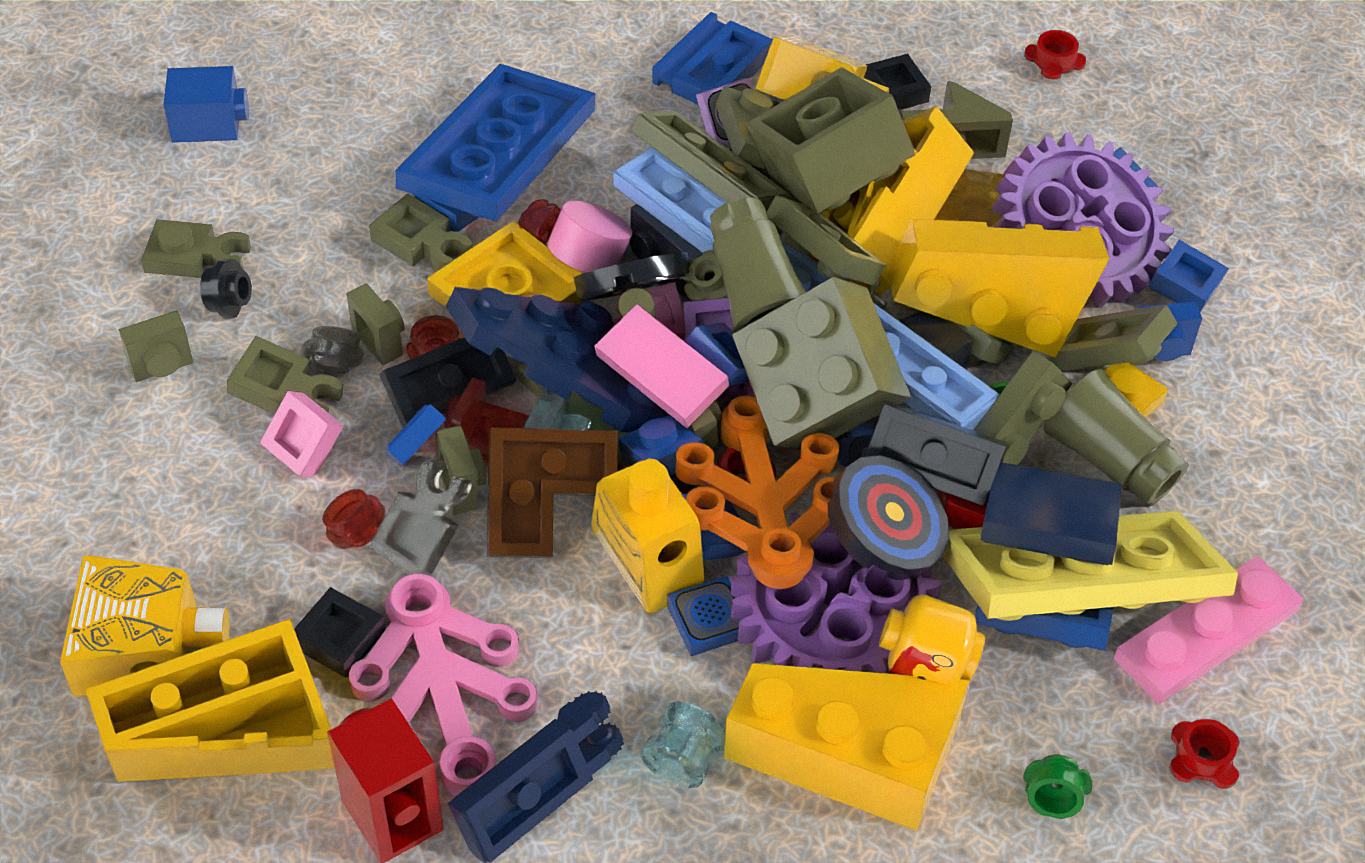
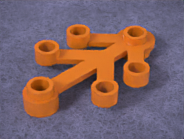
M739 396L734 398L722 412L720 437L727 447L734 448L741 453L748 482L714 465L713 450L709 446L698 442L686 443L679 447L676 452L675 473L684 483L702 486L691 490L686 496V501L697 515L700 530H709L747 551L748 564L753 570L756 579L762 584L776 589L790 588L797 585L810 571L814 556L811 543L831 524L828 518L827 503L831 500L828 497L833 498V488H830L836 477L822 478L815 484L812 506L789 527H787L784 511L821 475L829 474L836 469L839 444L835 438L823 433H814L806 436L801 444L800 459L775 481L766 447L770 433L757 399L753 396ZM725 499L755 515L759 528L724 511ZM701 507H706V508H710V509L704 510V509H700V508H701Z

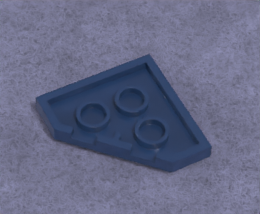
M454 288L446 308L468 343L490 356L498 347L516 361L527 364L528 367L523 375L565 400L570 397L573 391L588 403L603 408L604 411L600 420L620 432H633L649 420L664 418L669 415L596 355L595 345L615 326L611 314L604 307L589 301H584L581 304L556 301L544 295L527 297L505 294L494 288H483L482 290Z

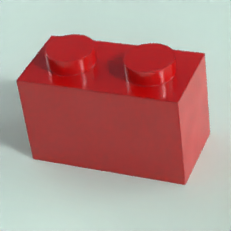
M392 698L373 708H363L351 713L339 726L327 731L341 800L380 863L393 859L444 830L434 761Z

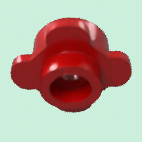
M1062 30L1043 32L1038 37L1037 45H1028L1024 52L1025 59L1034 62L1041 69V75L1047 79H1059L1063 73L1070 70H1082L1086 65V57L1078 53V40L1072 34Z
M1199 719L1193 722L1182 721L1173 727L1171 739L1176 744V757L1171 760L1169 768L1177 780L1185 783L1191 782L1194 779L1210 781L1220 789H1228L1236 784L1239 778V771L1233 765V760L1240 741L1232 730L1221 722L1212 719ZM1199 751H1207L1211 758H1202L1199 755Z

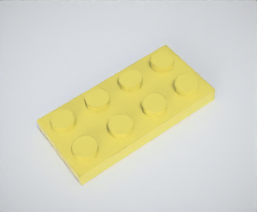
M1179 511L1119 515L1114 559L1112 565L1108 566L985 543L981 541L983 527L949 530L950 539L943 555L946 562L988 619L997 618L1006 621L1018 620L1024 615L1054 612L1075 615L1084 612L1086 609L1119 606L1136 609L1148 603L1168 601L1198 603L1210 597L1234 595L1238 572Z

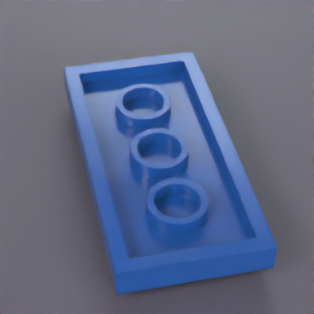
M500 63L395 170L396 189L468 212L475 217L497 222L595 111L596 93Z

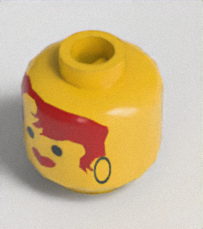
M921 594L915 596L908 603L904 612L894 608L891 609L880 637L879 647L890 650L888 667L891 674L909 675L951 686L960 679L972 680L982 655L985 634L977 632L976 618L969 610Z

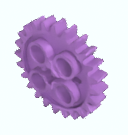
M1070 132L1065 133L1057 144L1048 135L1043 138L1037 147L1032 144L1027 145L1020 156L1015 157L1004 171L1005 176L995 188L1000 197L992 206L993 211L1003 216L994 228L1023 229V224H1039L1043 226L1044 230L1079 231V226L1098 227L1110 260L1090 296L1097 308L1103 307L1111 297L1121 303L1132 292L1140 293L1151 282L1161 262L1172 250L1164 242L1174 233V228L1161 223L1171 213V208L1164 205H1156L1154 201L1163 192L1162 187L1155 186L1146 187L1143 181L1148 177L1150 170L1146 168L1134 172L1129 168L1133 160L1131 153L1124 155L1120 160L1113 156L1114 145L1111 141L1100 151L1095 149L1092 135L1089 134L1085 136L1078 146Z
M797 512L791 513L790 525L800 517ZM831 524L811 543L814 551L812 567L803 579L793 587L776 589L762 584L756 579L753 570L748 564V555H739L736 576L732 577L730 595L737 597L732 599L731 617L741 620L739 622L737 640L739 644L753 643L751 661L756 664L772 658L773 665L891 674L888 667L890 650L879 647L880 637L891 609L894 608L904 612L908 603L915 596L921 594L939 599L942 587L941 580L930 578L933 565L917 578L904 580L884 577L888 571L881 570L875 565H872L869 569L864 567L858 573L857 570L863 565L855 561L838 541ZM875 595H883L887 598H880ZM785 603L795 604V605H797V607L786 606V605H784V604H785ZM824 604L829 605L823 614ZM820 623V627L812 636L805 637ZM837 637H845L853 641H842L837 639Z

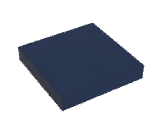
M1000 462L990 489L981 541L1107 566L1112 565L1117 543L1122 484Z

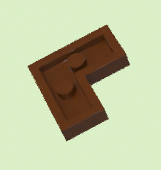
M491 427L489 430L487 557H553L554 495L595 496L597 483L602 478L617 472L618 431Z

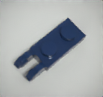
M588 691L585 694L581 693L579 697H574L575 700L573 702H568L559 709L557 719L552 720L447 803L469 850L480 861L491 863L593 780L592 775L607 764L613 755H617V752L622 750L621 746L624 745V739L620 729L616 727V724L611 725L610 722L603 724L604 720L609 718L608 714L611 711L608 700L602 692Z

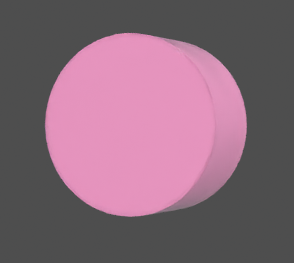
M568 201L562 207L547 245L551 253L560 261L586 273L619 264L632 236V230L623 219L605 208L583 201Z

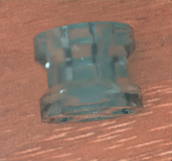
M671 702L664 708L659 717V733L651 735L647 739L641 750V758L655 775L686 788H697L703 783L708 774L709 765L707 759L709 755H715L725 741V730L722 724L703 708L686 702Z

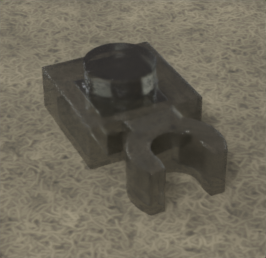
M428 459L421 465L416 476V487L418 490L416 496L411 492H398L368 546L408 575L425 574L431 576L459 527L457 523L445 515L450 506L458 505L464 501L471 489L472 480L467 477L454 476L448 488L443 492L439 487V476L444 471L446 463L441 460Z

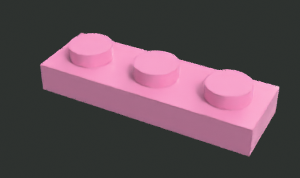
M1256 556L1236 569L1238 575L1234 595L1210 597L1198 603L1185 602L1118 646L1113 659L1160 705L1299 611L1304 599L1261 558Z

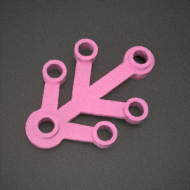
M411 574L400 579L389 593L385 603V611L390 624L367 657L357 661L349 671L350 688L353 695L362 701L372 702L384 697L391 685L389 670L414 639L419 659L396 690L392 699L409 723L428 694H431L446 744L439 761L442 783L449 793L457 796L496 765L495 753L490 744L472 735L457 686L498 704L499 713L505 719L514 722L524 721L535 713L538 704L537 690L534 684L525 678H508L446 650L441 633L479 647L481 658L488 665L504 667L513 663L518 657L519 638L517 632L508 625H492L451 607L448 591L435 578L425 574ZM416 604H424L429 607L419 612L408 611L410 607ZM497 639L506 640L511 644L503 651H493L488 648V645ZM368 673H375L381 676L380 681L372 686L361 685L358 682L363 675ZM513 693H523L529 697V700L520 706H513L505 701ZM465 767H476L482 772L479 776L470 779L456 776Z

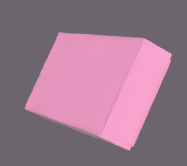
M637 304L595 345L596 355L685 428H688L729 387L726 374Z

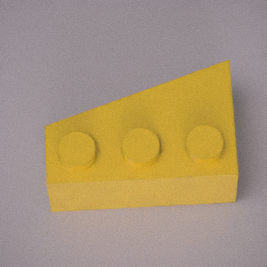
M937 106L902 120L916 153L915 156L900 164L898 170L891 176L868 183L853 192L848 201L834 209L824 210L822 214L886 264L878 279V282L881 283L875 291V294L878 296L891 289L888 267L911 220L935 219L974 154V151ZM808 255L810 258L819 263L820 260H818L814 255ZM852 279L849 281L867 289L871 286L870 284Z
M912 219L888 267L893 301L966 327L973 324L989 335L1056 358L1110 258L1098 227L1079 226V231L1044 230L1043 226L1039 224H1023V229L991 228L987 226L986 222Z
M290 619L85 689L105 753L117 782L236 776L335 768L327 731L332 728Z
M752 663L726 719L724 758L917 831L959 725L970 680L960 679L956 684L949 686L909 675Z

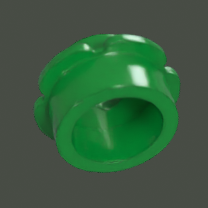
M1054 754L1046 756L1042 760H1034L1026 767L1023 775L1024 781L1027 782L1025 791L1028 793V802L1037 813L1043 816L1065 819L1076 815L1084 805L1085 795L1090 794L1092 791L1093 781L1089 772L1079 769L1077 762L1065 755Z

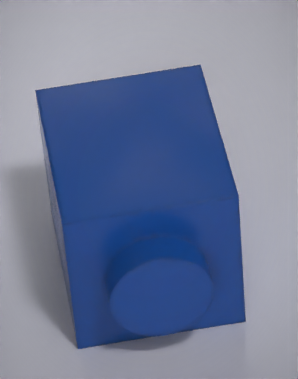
M234 67L167 68L163 106L172 143L238 140L239 121H247L249 119V102L246 88H237Z

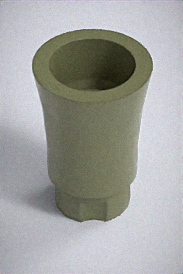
M743 198L735 202L725 203L710 215V227L715 240L713 242V250L722 273L729 300L733 333L806 293L783 248L776 226L772 221H769L766 210L760 200L756 198Z
M1096 369L1088 373L1067 391L1061 409L1051 419L1046 420L1044 432L1077 452L1106 474L1113 482L1122 484V490L1126 491L1129 489L1150 506H1153L1169 493L1181 480L1189 466L1174 451V448L1170 446V439L1153 426L1124 397L1103 369Z

